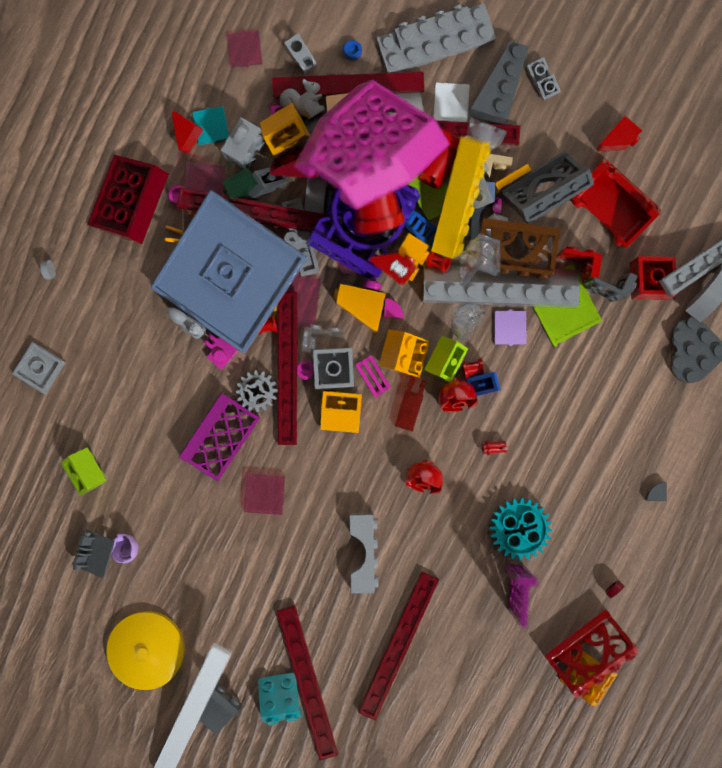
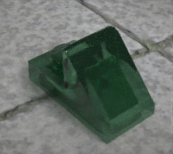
M245 168L223 182L225 187L223 191L226 196L231 198L244 199L258 183L249 168Z

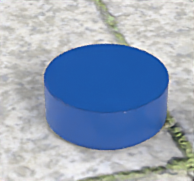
M349 40L344 44L343 54L345 58L355 61L361 57L362 46L358 41Z

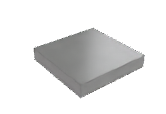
M32 342L12 375L41 393L47 394L66 362L35 342Z

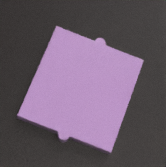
M512 309L508 311H494V344L508 346L526 345V311H512Z

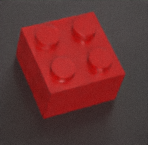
M638 256L629 262L630 273L637 276L635 281L637 285L631 293V300H669L678 295L676 293L672 297H668L659 283V280L676 270V257Z

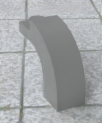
M722 263L719 264L708 284L690 300L686 312L700 323L722 302Z

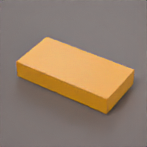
M529 165L522 166L496 182L495 193L501 192L502 188L531 171Z

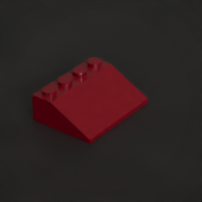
M113 155L87 225L142 245L169 173L154 164Z

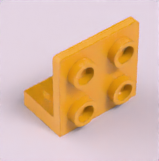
M583 651L580 663L588 665L600 664V662ZM579 652L577 653L576 657L573 659L574 661L577 659ZM574 669L570 680L573 684L579 685L584 681V677L580 675L576 679L575 674L577 670ZM609 673L603 683L598 686H592L589 689V693L582 697V699L592 706H597L618 674Z

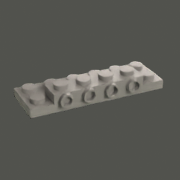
M485 3L469 9L468 6L462 7V5H457L450 12L438 11L433 14L434 17L428 19L422 16L415 20L416 23L408 25V22H403L397 26L395 32L377 37V44L387 73H399L495 42L496 37Z

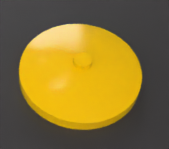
M154 611L136 612L120 621L111 632L107 643V660L111 671L123 684L138 690L156 689L168 683L180 669L185 655L184 639L178 626L167 616Z

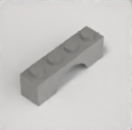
M350 513V535L358 538L366 549L363 563L351 571V594L375 593V587H378V576H374V568H378V556H374V549H378L377 537H374L373 529H377V518H373V513Z

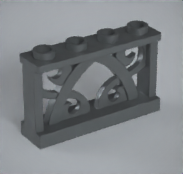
M564 151L502 188L501 193L505 203L516 211L526 224H530L593 186L594 182L590 169L586 166L583 167ZM556 181L554 186L549 189L536 192L537 188L544 183Z

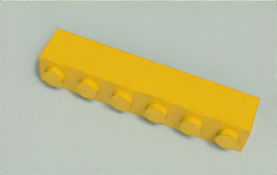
M471 136L461 137L432 252L451 259L462 253L464 249L463 240L469 231V218L474 213V200L478 197L480 191L478 187L479 182L485 173L484 164L490 155V142Z

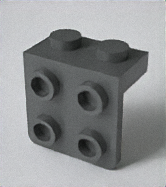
M632 273L622 276L618 279L615 287L595 277L586 280L583 285L587 287V291L593 294L600 293L604 295L603 298L605 300L614 302L627 298L629 293L634 291L637 285L635 282L637 276Z
M217 682L199 720L213 733L217 734L232 717L235 718L240 712L242 704L238 698L228 693L225 687Z

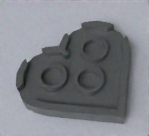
M694 317L681 320L675 324L671 331V344L675 349L671 356V372L681 382H699L722 362V341L705 323H700Z

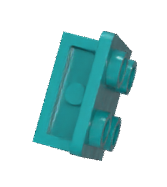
M295 673L263 677L258 680L260 716L264 723L274 725L278 724L281 720L293 722L302 717Z

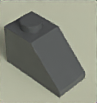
M270 168L254 171L242 184L251 200L268 195L290 182L287 176H271L269 173Z

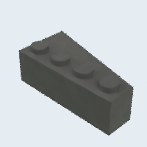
M510 41L472 105L468 116L494 124H506L529 46Z

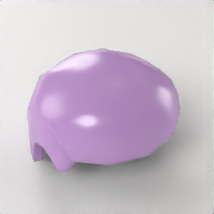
M117 534V537L113 539L115 543L111 556L117 563H129L137 556L139 550L138 542L132 535Z

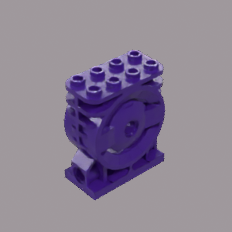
M406 185L394 190L398 206L402 209L405 218L401 225L379 232L358 233L354 230L353 218L355 217V209L340 199V188L336 187L328 204L327 217L320 219L316 223L305 244L373 281L380 277L382 270L370 262L369 259L375 256L387 255L385 248L397 239L405 223L410 218L409 215L421 197L418 194L419 190L412 186L407 187ZM337 212L342 215L343 224L352 235L358 238H370L378 235L385 239V241L382 242L378 238L371 241H358L351 238L343 230ZM331 236H333L337 243L340 244L342 247L336 245L333 242H329ZM352 252L359 254H367V256L363 260L358 256L352 254Z

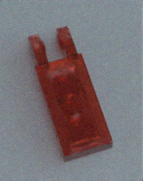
M410 377L407 390H405L395 427L413 432L427 380L422 379L419 392L415 393L411 391L415 383V377Z

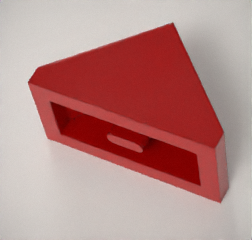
M171 112L178 150L186 154L190 153L203 129L179 113Z

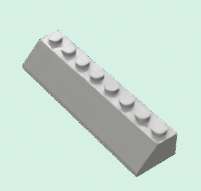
M424 264L423 303L575 308L579 306L580 285L577 270L555 269L554 276H549V279H539L536 274H529V277L518 276V272L510 271V274L498 273L499 269L492 268L491 272L481 271L477 266L450 265L449 269L442 273L440 269L427 267Z

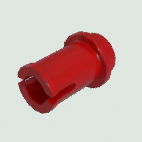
M487 440L485 443H482V452L487 456H490L492 453H507V448L505 449L507 443L506 441L489 442Z

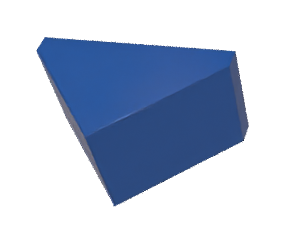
M496 371L464 379V381L474 387L477 396L500 391Z

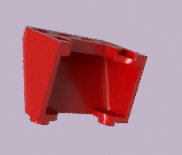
M604 159L591 173L594 185L574 196L571 202L578 209L582 207L589 210L613 232L615 237L613 241L618 246L627 248L661 214V209L611 162Z

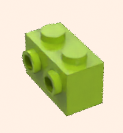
M441 336L424 370L435 377L452 382L468 348L458 341Z
M88 448L68 456L61 462L79 496L99 487L107 481L104 472L98 467L94 455Z

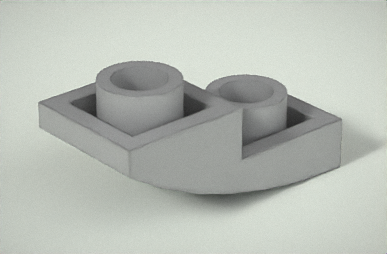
M544 57L525 66L542 100H546L561 92L554 74L551 75Z
M324 177L308 178L305 198L306 211L324 214L328 182Z

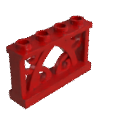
M605 609L544 656L574 697L582 698L589 693V689L592 686H598L603 683L609 673L614 674L619 671L621 664L625 661H632L637 656L638 648L613 619L607 609ZM610 623L619 635L609 637L606 626ZM597 634L598 640L601 638L603 640L594 642L592 641V636ZM611 641H623L626 645L625 650L622 653H616L615 649L620 646L618 644L611 645ZM586 642L591 646L603 645V655L600 664L588 665L580 663L583 657L581 644ZM577 650L579 654L577 659L574 661L573 659L576 656H572L571 652ZM559 661L569 666L566 675L557 666L556 663ZM574 669L577 670L575 674L576 679L580 675L584 677V681L579 685L573 684L570 680Z

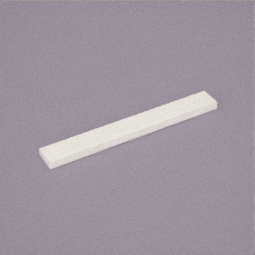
M214 643L154 768H176L232 652Z

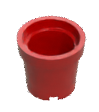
M442 128L440 129L449 142V146L418 175V180L433 189L438 188V190H440L453 171L460 140Z
M394 191L355 209V217L353 218L354 230L358 233L388 230L401 225L405 221L403 211L398 206Z

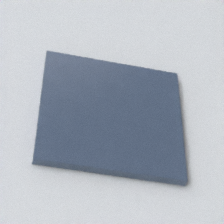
M210 190L150 288L245 354L308 257L219 194Z

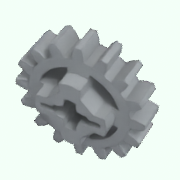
M257 370L254 371V375L248 372V378L241 377L243 383H237V386L241 387L240 390L236 391L237 394L241 395L237 400H243L242 407L248 405V411H252L255 408L256 412H259L260 407L265 411L267 410L266 405L273 406L271 400L277 399L273 395L278 392L277 389H273V386L277 383L270 382L272 376L266 378V372H262L261 375H259ZM257 379L256 383L252 385L247 384L249 381ZM265 382L268 384L270 392L265 390ZM259 386V390L262 391V393H265V395L257 394L255 397V393L252 392V390H250L249 388L257 389V387ZM244 391L248 392L250 396L249 401L246 399ZM259 399H267L265 402L257 404Z

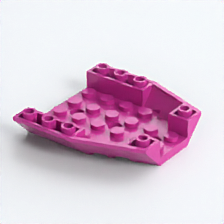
M374 80L357 85L319 119L295 164V168L308 177L317 172L340 188V199L357 209L412 182L449 146V142L434 118ZM392 112L395 113V114L392 115V116H389V115L386 114V113H392ZM360 137H369V139L366 140L360 139ZM342 161L343 163L336 165L333 162Z

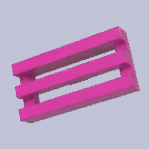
M372 356L355 365L374 397L391 388ZM370 361L386 387L382 388L367 362ZM362 365L365 366L371 378L378 387V392L375 391L367 376L363 372L361 368Z

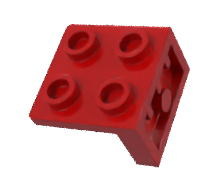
M567 246L566 249L563 248L557 254L556 259L585 263L581 269L583 282L592 277L599 278L602 254H597L596 250L586 249L584 252L578 251L577 247Z

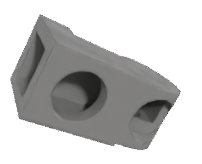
M299 33L284 42L285 50L290 54L303 74L317 66L315 59Z

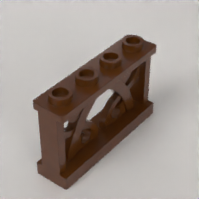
M487 218L481 220L475 263L479 270L491 272V268L499 269L498 273L510 274V271L518 272V276L529 277V274H536L539 279H549V276H554L561 228ZM486 229H491L493 243L484 245ZM503 233H509L510 239L501 242L500 239H505ZM517 233H522L524 244L532 249V251L524 258L515 261L503 246L514 241ZM530 236L535 237L536 240L532 243L537 244L536 246L528 242ZM552 237L551 252L549 253L543 247L548 238ZM495 246L496 250L492 251L489 255L494 254L496 259L489 262L484 258V251L489 247ZM539 253L544 254L548 258V265L542 269L536 266L537 261L543 263L542 258L537 256ZM503 259L508 265H503L499 263ZM529 262L531 268H525L521 266Z

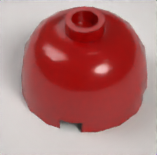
M454 378L452 382L446 383L438 395L440 409L443 408V412L463 411L461 407L468 406V409L478 403L474 387L459 378Z
M423 460V462L414 463L409 467L404 483H406L408 488L424 493V490H430V494H439L443 486L442 471L434 465L433 461Z

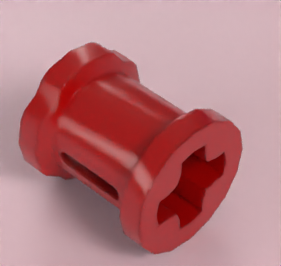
M432 251L426 260L427 267H435L440 269L442 273H445L451 264V258L441 256Z
M275 315L272 318H268L259 335L270 331L278 332Z
M478 358L477 361L468 363L463 361L461 363L465 379L475 374L484 375L481 358Z

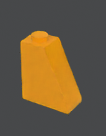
M340 284V287L336 288L334 293V299L337 300L336 304L370 330L377 333L386 293Z

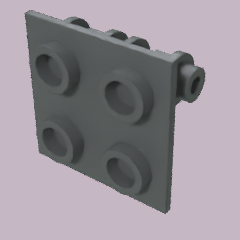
M86 529L80 535L81 538L77 545L80 551L75 552L78 556H75L74 562H72L73 569L78 571L83 569L104 579L115 541Z

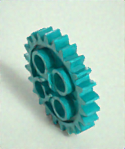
M520 497L519 502L512 498V504L505 501L506 507L499 505L498 507L501 511L493 512L497 516L496 519L490 518L495 524L489 526L491 530H494L490 537H496L492 543L494 545L500 544L497 550L501 551L504 549L503 555L507 556L510 553L511 559H514L517 555L519 561L522 560L523 556L529 560L530 554L537 557V550L543 553L541 546L548 547L545 540L551 539L547 532L553 531L547 527L552 523V521L546 520L549 514H542L545 508L540 507L537 509L538 502H534L531 505V499L529 498L524 503L522 497ZM527 512H531V521L524 522V515ZM507 517H513L514 519L511 526H505V519ZM520 524L523 527H528L533 524H537V527L522 529V533H520L519 531L509 532L508 534H504V531L506 530L519 529ZM535 531L537 534L536 539L529 541L528 534ZM512 536L518 537V542L515 545L509 544V539Z

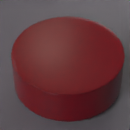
M617 580L606 589L605 593L609 598H613L624 588V585L620 580Z

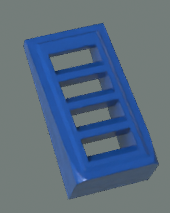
M413 210L403 229L429 245V248L432 249L434 239L431 242L428 239L433 232L436 234L437 228ZM416 219L417 222L412 228L410 225ZM422 223L424 226L422 227V229H421L420 232L418 233L416 230H417V228L419 227V225ZM427 228H429L430 231L428 232L426 237H423V233Z

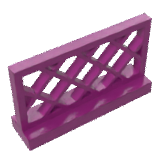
M221 392L179 455V459L188 462L214 480L219 481L260 417ZM229 402L236 406L238 414L226 416L225 408ZM250 415L254 418V421L251 425L242 427L240 416ZM238 417L240 427L229 430L227 419ZM225 420L227 430L216 432L215 423ZM241 430L242 439L232 443L230 432ZM228 433L230 443L218 445L216 435ZM214 436L216 446L205 448V438ZM231 446L232 454L230 457L221 459L219 448ZM217 449L219 459L208 461L206 451ZM204 452L206 462L196 463L191 459L195 453ZM220 462L221 470L218 475L210 472L209 464Z
M505 564L504 572L511 578L508 611L520 627L527 628L530 586L537 587L538 578L524 565Z

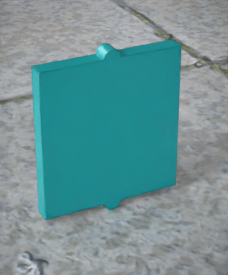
M223 106L211 109L207 107L206 110L192 112L195 124L203 129L198 138L199 145L216 144L219 141L228 139L229 132Z

